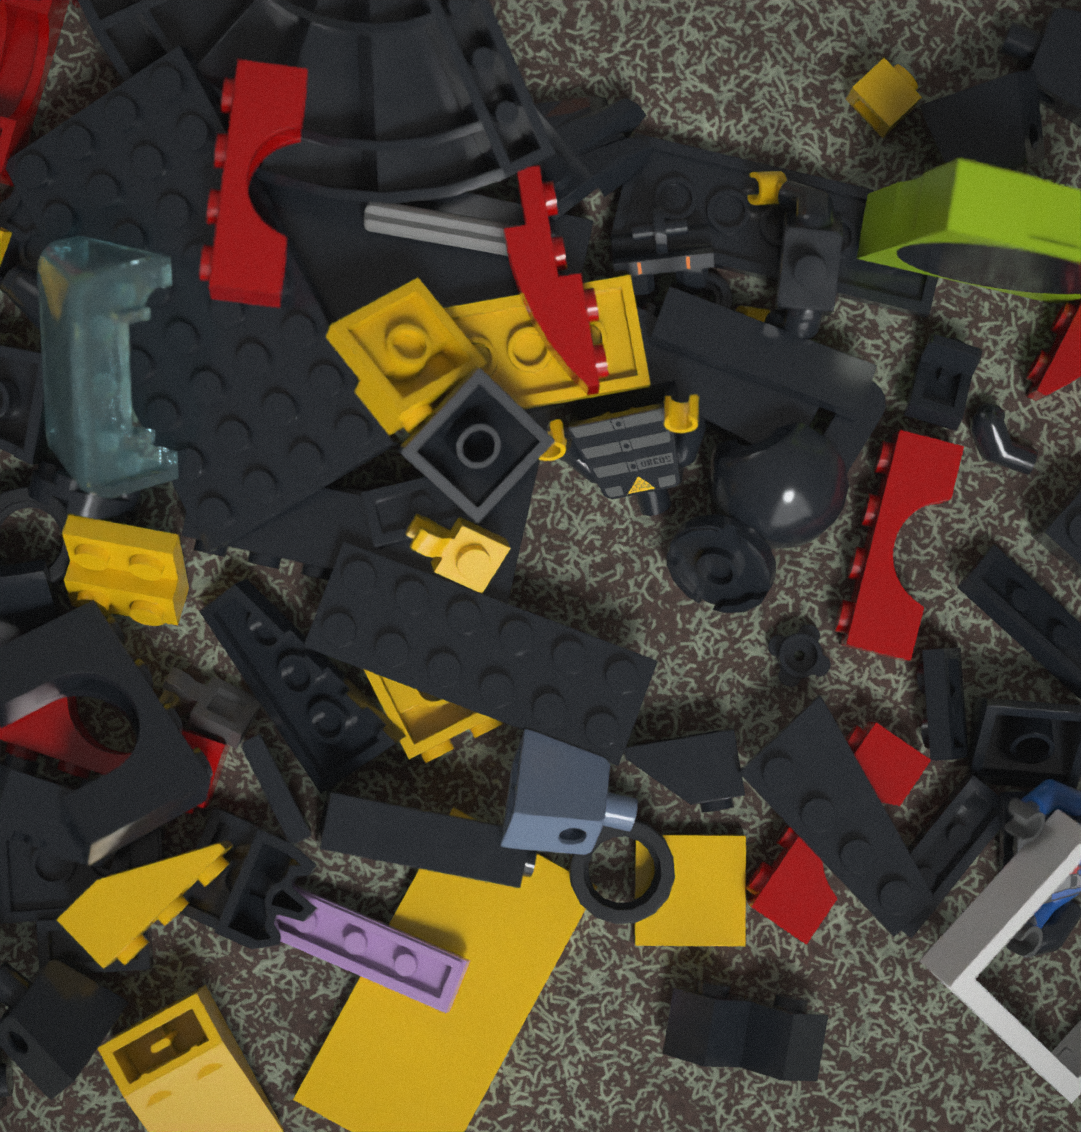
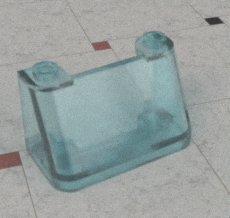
M85 236L70 237L50 243L43 250L37 269L45 426L48 446L81 490L101 498H114L178 479L177 451L154 446L152 442H155V430L142 426L132 428L128 324L150 319V307L144 306L148 295L158 286H172L171 257Z

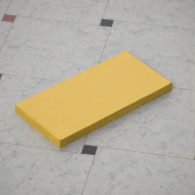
M455 807L450 812V815L477 820ZM537 853L531 878L523 876L521 888H515L419 869L389 925L470 960L450 1012L444 1013L360 976L293 1100L351 1132H465L586 910L579 903L571 887L570 871ZM592 883L594 889L597 890L598 886Z

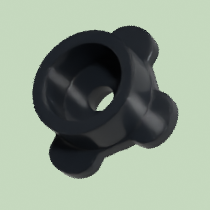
M803 625L798 633L786 637L775 635L770 639L768 651L777 659L780 667L778 679L783 685L794 687L798 685L802 678L811 675L822 677L829 671L830 659L823 655L822 647L818 642L820 632L816 627ZM798 650L804 653V659L801 661H797L794 658V653Z

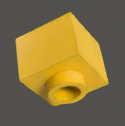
M883 58L852 87L846 100L884 138L916 107L922 97L916 91L918 84L914 77L901 65L896 64L893 67Z

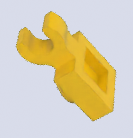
M416 514L405 532L407 536L413 538L410 548L422 555L434 557L431 561L434 572L481 594L510 550L506 538L461 517L457 518L453 527L449 530L427 517Z

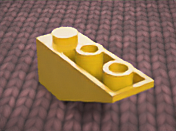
M227 839L107 875L98 879L57 921L103 969L117 959L125 966L149 943L142 934L154 922L159 920L166 926L189 904L183 894L196 881L199 880L206 887L229 865V862L223 855L233 844Z

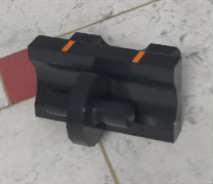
M663 205L652 206L653 222L632 224V232L611 235L614 276L631 275L634 296L646 295L655 290L654 274L676 272L677 287L684 290L704 288L707 283L708 268L715 267L709 223L687 226V218L665 221Z

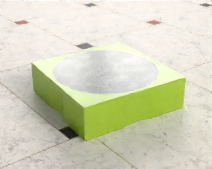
M957 159L926 171L917 179L898 182L869 193L867 195L857 259L1054 304L1081 299V189Z

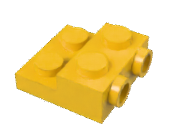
M419 278L331 324L326 335L329 342L360 379L355 393L389 435L403 427L409 434H412L476 365L482 370L487 365L485 359Z
M69 514L62 535L70 559L64 582L71 606L78 608L94 600L104 616L113 613L129 616L136 622L144 625L160 626L166 623L178 626L189 590L179 535Z
M364 670L387 717L406 735V737L400 740V743L409 759L421 754L424 762L427 763L455 749L450 738L470 729L473 737L476 738L504 724L491 717Z

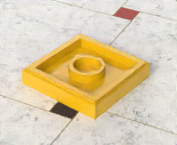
M661 834L674 857L675 880L669 898L658 911L635 923V946L746 947V835ZM635 840V899H637L651 886L655 873L654 860L649 850L638 840Z

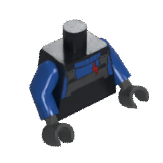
M1047 779L1032 791L1000 792L999 873L1026 843L1034 841L1040 835L1045 822L1057 809L1081 825V791L1053 779ZM1081 862L1008 941L1006 945L1008 950L1025 958H1030L1037 953L1043 940L1041 930L1043 925L1055 910L1081 893Z

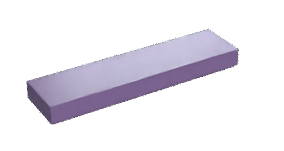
M295 884L293 885V888L316 906L318 910L304 922L279 915L277 924L281 933V942L444 1013L450 1012L470 963L469 959Z

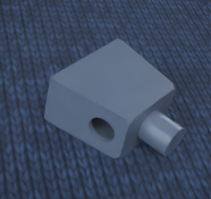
M525 729L511 765L501 846L513 849L585 855L592 852L603 826L628 832L631 831L636 817L638 801L636 798L608 792L610 764L606 758Z

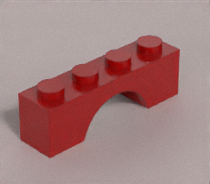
M0 0V183L15 187L6 170L7 161L10 157L27 147L70 0Z
M238 60L236 79L225 78L222 112L231 114L229 134L218 133L214 168L224 169L221 190L211 189L207 212V224L217 225L214 246H203L200 265V280L209 281L211 299L280 308L287 256V237L271 229L260 219L251 205L248 190L255 170L268 155L284 146L301 142L308 89V69Z
M903 430L894 433L891 442L882 440L874 466V472L882 474L878 494H868L861 518V525L869 527L864 548L855 547L848 569V578L856 580L851 601H841L836 616L834 631L842 633L840 645L900 661H911L924 606L914 600L904 590L897 578L893 562L894 543L903 523L915 511L924 506L942 504L951 500L964 446Z
M77 696L58 699L3 728L0 727V740L7 742L6 752L37 761L39 753L59 759L57 769L88 779L91 771L105 775L119 767L131 755V753L116 751L104 746L88 732L79 715ZM183 727L181 733L191 749L195 747L200 748L207 757L213 771L207 800L197 805L198 807L205 808L211 804L230 746L208 735ZM195 807L185 813L193 814Z
M869 721L864 729L855 725L845 738L881 803L901 806L931 761V759L876 722ZM786 825L776 842L783 849L771 866L766 862H762L750 878L746 889L752 894L747 903L807 945L838 898L828 884L823 869V862Z

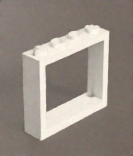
M1057 809L1045 822L1040 835L1034 841L1026 843L920 959V962L1045 1081L1070 1103H1073L1081 1094V1020L1059 1045L1050 1052L975 980L978 974L1081 862V825Z

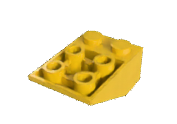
M206 985L111 1036L97 1048L124 1099L148 1132H284L279 1119Z

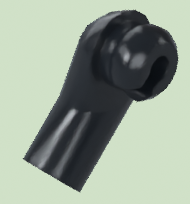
M994 403L980 405L976 409L975 415L971 418L970 431L980 456L988 462L1030 475L1037 459L1038 449L1011 441L1004 421L1005 412L999 405Z
M1069 901L1053 912L1041 928L1043 940L1034 956L1057 951L1063 946L1081 918V907Z

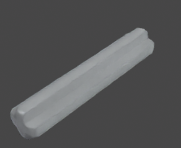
M373 202L367 203L363 222L365 229L370 232L508 256L504 240V228L521 226L396 203Z

